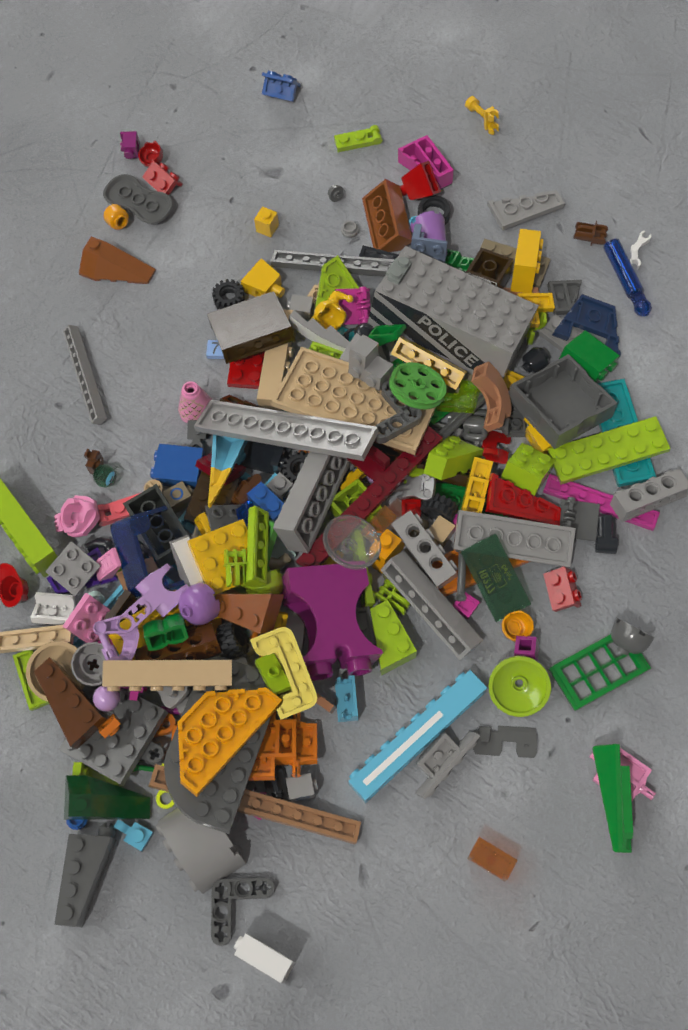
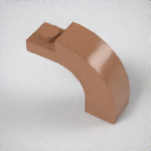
M488 361L474 368L471 382L481 391L485 398L487 414L483 428L489 432L502 427L504 419L511 416V400L502 376Z

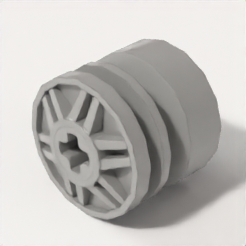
M85 643L73 654L71 660L72 673L76 680L83 685L90 687L102 685L103 660L105 658L102 653L104 648L101 643ZM97 660L99 668H94L93 671L89 670L88 662Z

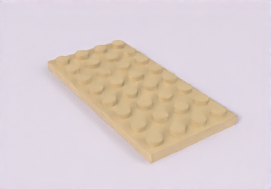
M304 347L300 348L271 401L273 407L290 413L375 426L397 414L382 397V388L379 391L348 373L349 362ZM409 395L411 399L417 400L415 396ZM427 396L429 399L435 400L432 396ZM401 401L396 402L399 406H405ZM436 407L425 410L420 409L422 416L417 426L383 444L415 455ZM399 422L392 423V426L395 428H399L402 426V424Z

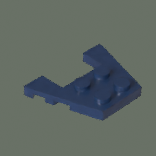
M584 294L579 297L552 333V336L567 341L574 326L606 338L605 345L618 355H621V351L618 348L619 336H617L616 331L618 326L615 306Z

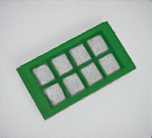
M610 634L553 665L548 670L573 710L577 711L649 671L651 667L642 653H629L627 656L617 650L618 646L613 643Z

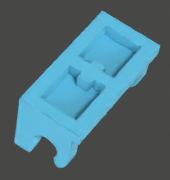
M355 675L348 676V679L336 678L335 690L338 722L359 721Z

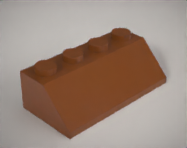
M385 179L362 198L373 248L387 252L401 251L412 242V234L400 186Z

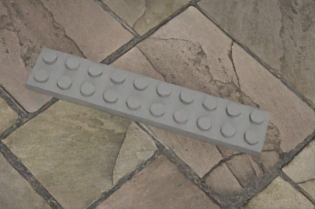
M216 400L209 401L194 425L197 432L364 461L379 433L377 426Z

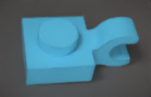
M118 819L114 825L116 829L126 834L123 841L143 852L154 834L137 822H134L132 827Z

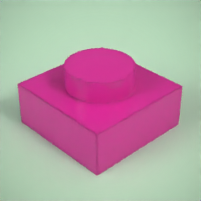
M465 592L467 599L465 601L456 600L453 607L463 617L469 619L480 602Z

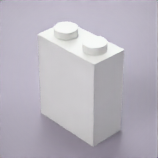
M246 933L244 937L240 936L234 949H236L235 956L280 983L286 982L296 963Z

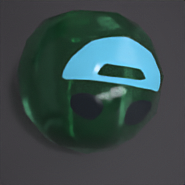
M108 464L99 465L93 473L94 482L102 488L112 486L117 478L115 469Z

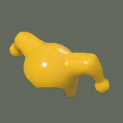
M333 291L328 300L322 301L316 306L312 318L325 329L332 326L338 330L346 319V312L339 305V301L346 300L351 303L353 296L346 295L340 291Z

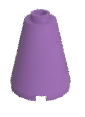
M434 211L424 212L415 218L416 221L414 223H411L410 229L412 233L415 223L422 224L421 232H424V238L446 241L445 220L440 212L439 214H435Z

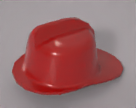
M0 564V598L2 603L6 607H14L20 602L27 601L29 593L27 581L18 575L16 569L11 564Z

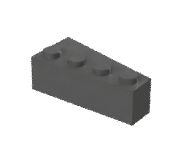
M69 834L54 925L83 927L93 902V896L97 887H99L100 878L105 866H107L109 855L116 843V839L108 836Z

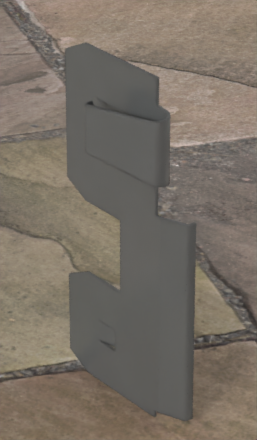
M479 726L478 730H474V733L480 735L477 744L473 748L475 754L499 756L502 752V741L516 742L518 757L535 758L537 754L536 728L498 726L497 732L491 731V727Z

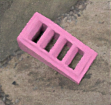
M111 548L96 560L101 565L96 571L97 579L102 581L113 578L122 564L116 548Z

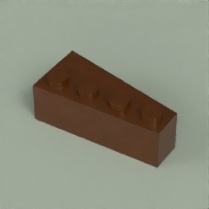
M49 657L34 673L70 747L78 749L98 730V727L107 720V717L94 705L92 700L56 660Z

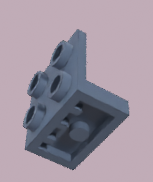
M415 223L411 249L445 263L448 242L424 238V232H421L422 224Z

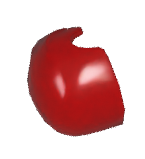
M153 141V143L146 142L138 153L139 161L146 167H149L153 161L160 164L163 159L161 146L156 141Z

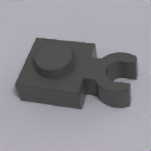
M188 420L187 439L192 440L189 447L199 445L200 448L204 449L201 440H207V433L195 430L194 425L197 420Z

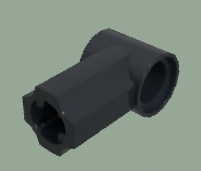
M612 515L598 517V535L595 542L596 553H617L618 538L615 537L616 517Z

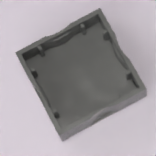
M569 354L549 364L543 370L532 373L511 384L509 390L510 400L514 407L554 449L612 418L618 404L600 385L588 376L586 371Z

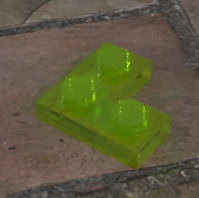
M462 381L459 393H446L441 404L436 407L437 411L474 413L480 390L471 381Z

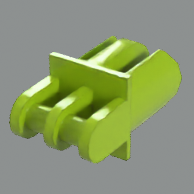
M224 549L223 567L226 570V587H231V584L233 586L241 584L242 587H246L245 565L248 562H246L245 549L241 551L236 549L228 551V549ZM229 557H233V562H229ZM237 557H241L242 562H238Z
M385 579V584L379 587V592H375L376 598L382 602L388 600L392 608L405 615L406 610L410 607V603L391 581Z

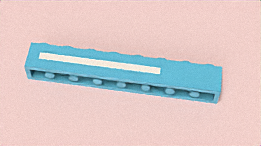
M471 670L466 674L462 672L455 679L456 683L452 687L448 685L440 693L442 696L437 701L433 699L426 705V711L422 714L417 713L410 720L411 724L407 728L403 726L395 734L397 737L392 742L386 741L380 747V753L376 756L374 754L371 755L364 762L366 765L361 770L357 768L350 774V780L348 781L350 787L365 803L486 693L487 687Z

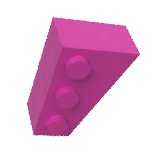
M428 135L398 148V163L408 170H412L420 163L429 161L440 189L453 183V168Z

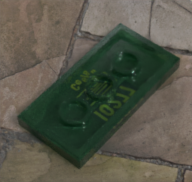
M496 533L460 551L495 622L504 619L511 612L531 605Z

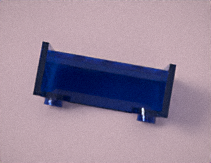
M167 506L129 516L114 522L111 526L112 538L122 564L121 569L127 589L135 597L143 596L135 587L149 575L137 535L145 533L149 529V516L166 512L168 510ZM164 575L162 578V584L165 589L185 584L184 580L168 584L166 576Z

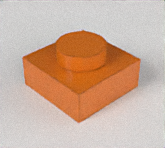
M113 713L98 727L99 733L104 738L109 735L113 736L120 728L119 718Z

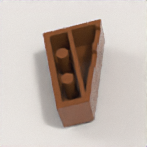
M216 594L215 600H219L220 603L218 617L259 634L268 633L274 630L284 594Z

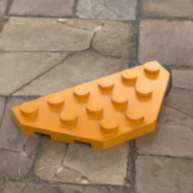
M267 687L258 688V690L235 689L216 693L215 691H206L178 721L180 783L197 797L282 704V699Z

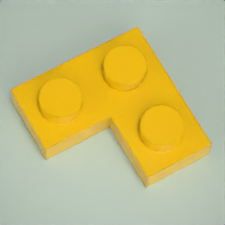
M552 293L517 294V296L539 305L530 328L539 327L538 312H553L555 309Z

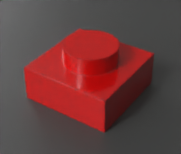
M421 499L401 500L402 516L411 510L413 515L417 513L421 518Z

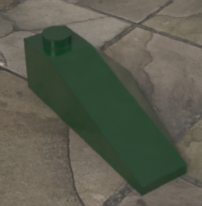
M66 775L64 820L150 819V797L91 776Z

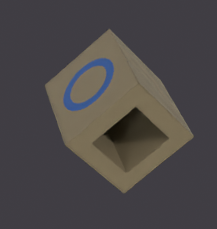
M183 481L162 492L175 514L188 507L193 495L190 486H185Z

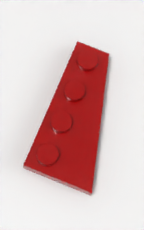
M495 473L490 474L486 512L520 520L560 526V507L541 497L533 496L530 494L531 492L514 486V483L508 480L504 481Z

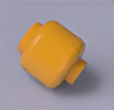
M112 204L104 211V221L111 228L120 230L127 225L129 215L121 206Z

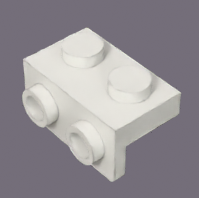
M36 592V605L30 617L31 622L64 625L76 607L75 597L67 594Z

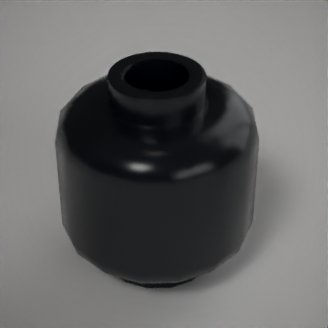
M533 347L522 357L524 363L522 367L528 374L530 372H539L549 365L548 359L550 357L541 347L539 349Z

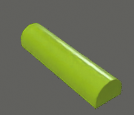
M256 505L248 509L246 585L258 588L267 585L269 512Z

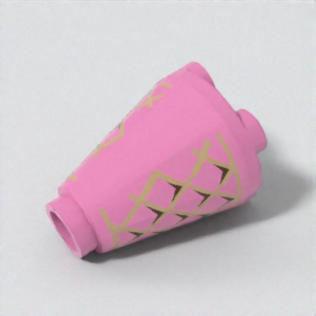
M193 381L186 382L183 385L179 400L178 411L182 421L188 423V420H198L209 401L213 400Z

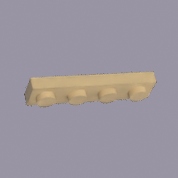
M63 625L0 632V653L35 650L44 644L55 641L67 642L73 645L74 634L62 627Z

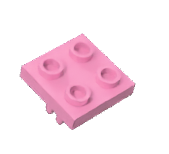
M85 593L62 627L85 643L97 642L99 636L94 633L93 626L97 621L104 620L110 609L91 595Z

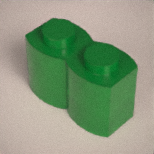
M180 613L169 615L163 620H152L143 625L144 639L148 650L151 651L162 649L168 644L182 643L189 638L185 620Z

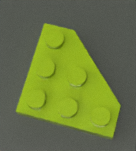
M338 255L322 266L315 308L320 302L328 300L335 289H359Z

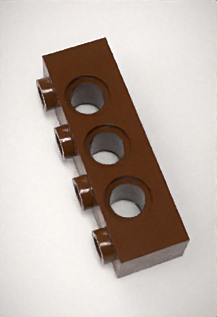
M209 623L189 630V638L182 643L168 644L166 647L154 651L148 650L146 645L137 648L134 656L135 660H203L222 652L213 625Z

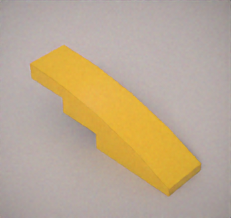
M478 457L473 458L461 510L482 513L493 461Z

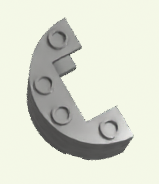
M178 808L158 820L156 828L160 835L165 837L163 844L169 853L171 851L174 852L177 857L174 859L176 866L180 871L183 869L190 877L189 883L195 892L199 890L204 894L212 888L214 882L219 879H225L246 864L227 833L197 824L186 817Z

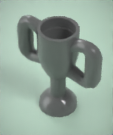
M477 409L463 422V437L465 440L483 441L487 438L488 431L483 428L487 410ZM506 418L503 426L494 430H502L504 435L509 436L511 418Z

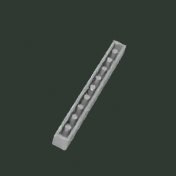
M68 325L63 330L90 421L91 424L101 425L107 417L78 326Z

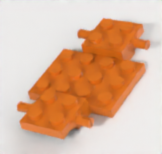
M275 711L270 719L249 781L275 780V765H291L292 777L296 778L297 770L298 778L301 776V765L317 764V723L301 722V712L297 713V717L296 714L292 715V719L276 720ZM172 725V738L178 725Z

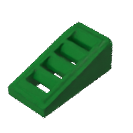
M405 324L375 326L368 337L378 342L379 346L397 340L406 326Z

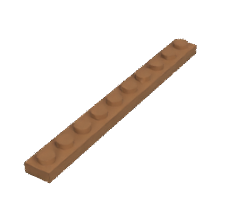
M155 764L149 787L168 792L164 766ZM246 789L238 809L240 813L351 844L357 843L361 826L360 821Z

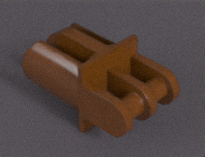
M597 221L595 225L576 222V231L573 239L591 242L590 246H592V243L600 245L606 243L607 226L597 224Z
M254 474L246 480L239 482V486L231 498L232 504L241 505V507L248 505L247 493L261 482L262 477L259 474Z

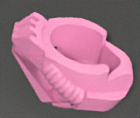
M77 495L67 499L60 510L61 513L54 516L56 532H64L71 537L87 536L100 519L97 501L87 496Z

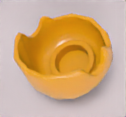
M523 611L511 612L502 620V632L507 639L516 642V636H531L534 630V621L529 614Z

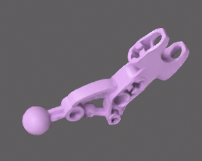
M168 563L155 572L150 573L135 587L143 596L122 615L97 621L94 624L93 631L100 638L104 648L102 653L105 660H132L139 640L138 625L155 609L164 617L179 603L182 592L189 586L185 584L176 591H168L164 588L162 578L171 568ZM137 605L139 607L144 606L145 615L140 613L135 618L136 620H138V622L136 623L131 615H133L138 610L136 607ZM128 619L131 627L128 630L122 629L119 625L120 620ZM117 634L123 638V647L119 656L114 645L110 644L107 635ZM98 687L93 694L94 705L101 711L114 710L120 702L119 691H107V687Z

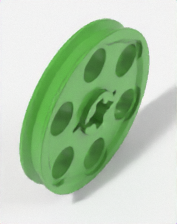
M407 362L394 368L389 379V387L393 395L399 401L412 408L424 410L435 408L441 404L446 394V384L441 375L434 369L420 363ZM401 372H406L408 376L403 375ZM418 372H423L426 376H422ZM396 383H400L404 387H399L396 385ZM431 384H436L439 388H435ZM409 395L415 396L417 400L411 399ZM427 396H432L435 400H431Z

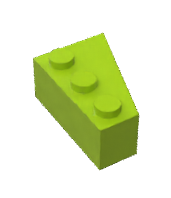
M449 436L429 452L424 474L443 480L456 476L457 472L460 471L463 474L467 473L468 469L472 466L473 458H481L484 449L461 441L457 436Z
M388 600L370 608L376 647L383 650V654L378 659L382 676L416 658L417 650Z

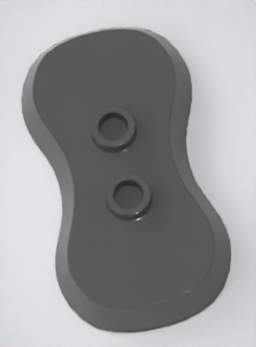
M128 174L114 177L103 191V197L109 204H117L123 208L130 209L141 221L147 224L155 225L162 222L173 207V200L169 195L145 188L137 178Z

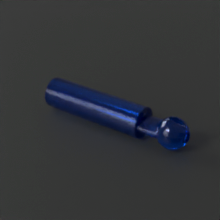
M612 239L608 241L603 249L627 297L631 299L634 305V312L641 317L649 315L652 310V304L646 299L643 293L644 288L620 240Z

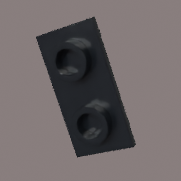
M275 765V780H264L267 796L278 799L288 798L289 794L282 765Z

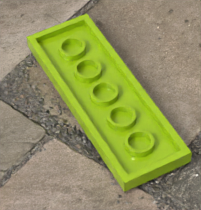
M655 416L565 443L556 449L553 447L549 448L548 454L556 460L553 467L561 485L667 453L671 448Z

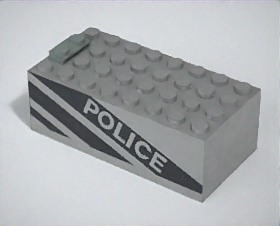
M405 246L375 290L368 324L373 327L405 324L406 328L400 337L403 336L462 368L471 375H473L475 367L489 361L504 379L526 338L539 305Z

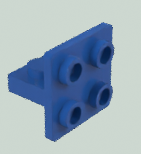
M269 70L267 73L262 72V76L265 77L262 95L294 102L297 86L300 87L301 83L297 82L296 78L283 74L282 77L277 72Z

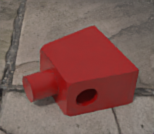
M429 161L418 164L401 177L403 185L400 186L402 196L408 195L410 200L432 196L441 192Z

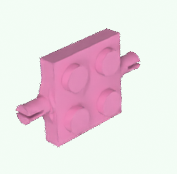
M620 748V766H630L632 801L639 793L652 800L656 793L645 786L647 777L652 769ZM592 752L589 758L594 760V755ZM596 774L592 781L600 786L598 774Z

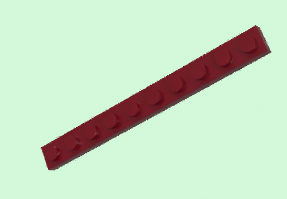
M428 426L416 454L413 455L403 451L312 544L309 553H303L295 561L296 564L300 567L322 565L426 459L429 452L443 441V437Z

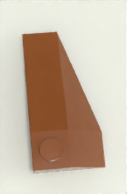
M92 236L83 248L79 275L94 281L105 279L110 280V282H116V280L136 284H149L156 272V269L108 242Z

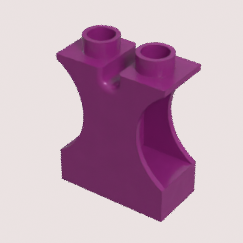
M365 562L287 568L282 577L283 590L281 594H284L282 601L284 606L294 611L300 617L306 627L309 643L307 654L303 657L311 680L318 681L332 677V665L337 659L339 660L340 668L347 669L349 676H362L372 672V666L383 654V650L373 645L363 635L356 619L357 600L369 585Z

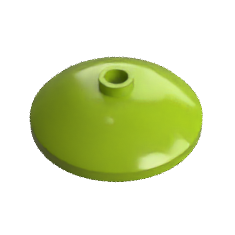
M512 656L502 660L495 666L489 678V694L493 703L502 712L515 717L535 714L545 706L551 693V682L546 669L538 661L526 656ZM517 680L523 681L521 685L515 684Z

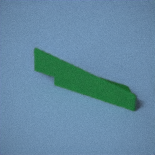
M620 744L594 746L592 750L613 851L616 853H632L633 817L630 766H620Z

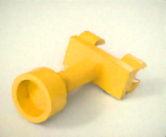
M474 96L469 97L465 102V107L470 111L475 110L484 118V129L488 130L489 134L494 135V129L499 132V124L494 122V116L499 119V111L494 109L493 106L484 110L479 106L477 98Z

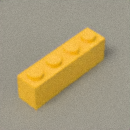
M403 336L399 337L391 352V355L406 363H420L434 369L441 375L445 384L455 390L459 388L467 373L462 368Z

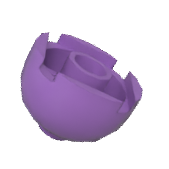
M197 583L189 586L182 592L178 608L180 614L188 623L204 625L218 616L220 603L219 600H215L213 596L215 592L206 584Z

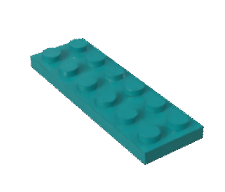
M625 379L598 383L618 403L613 417L599 424L601 433L638 422ZM650 458L612 469L618 487L643 483L651 477H656Z

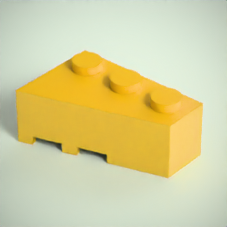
M520 229L511 284L512 292L532 293L535 273L539 274L540 263H537V261H541L542 251H539V249L542 250L544 240L540 239L541 231Z

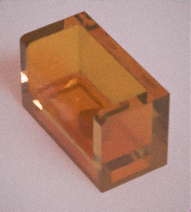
M481 837L477 839L467 858L504 882L509 878L518 861Z

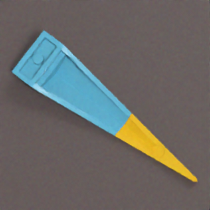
M213 434L208 496L209 508L212 507L248 440Z

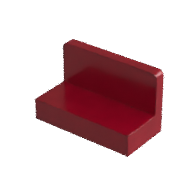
M373 444L364 461L347 458L351 464L373 481L390 466V458Z

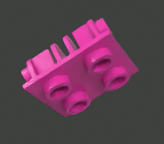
M370 288L335 289L346 295L353 296L351 303L346 300L339 301V305L346 312V319L343 325L368 323L371 310Z

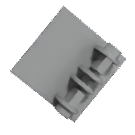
M71 541L45 572L72 595L76 596L79 592L82 593L86 589L85 584L101 565Z

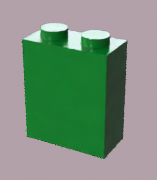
M585 330L564 347L559 359L569 354L596 383L598 380L602 381L608 372L612 373L618 365L616 362L620 355Z

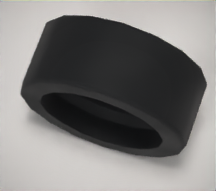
M432 195L420 201L418 215L424 213L429 207H438L444 211L445 225L448 223L451 209L449 202L445 198Z

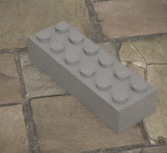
M309 452L305 458L304 464L297 475L293 487L290 489L287 500L283 504L273 527L289 551L309 553L350 462L347 458Z

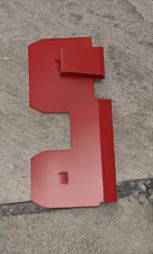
M493 430L487 432V438L482 443V448H484L483 456L486 457V460L507 464L509 452L496 448L497 442L510 444L511 437H506L503 433Z

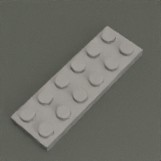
M458 510L453 550L570 567L576 528Z

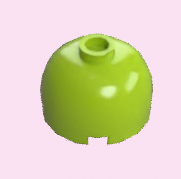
M280 569L267 572L266 586L255 588L246 585L244 589L247 594H281L283 590L282 573Z

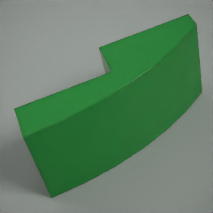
M447 249L445 264L466 273L474 258L461 256L460 251Z

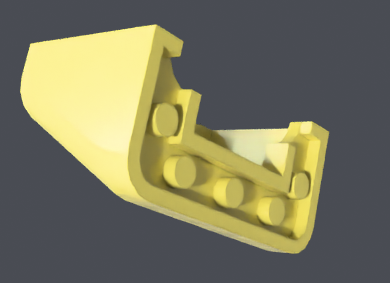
M281 627L250 639L253 649L259 656L275 654L290 683L291 690L279 696L282 699V704L277 708L280 720L314 706L317 702V693L293 632L289 628Z

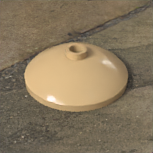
M55 641L42 645L31 655L26 667V679L30 689L36 696L48 701L34 671L49 657L56 660L81 689L84 688L85 685L76 680L71 669L73 654L78 649L76 646L67 642Z

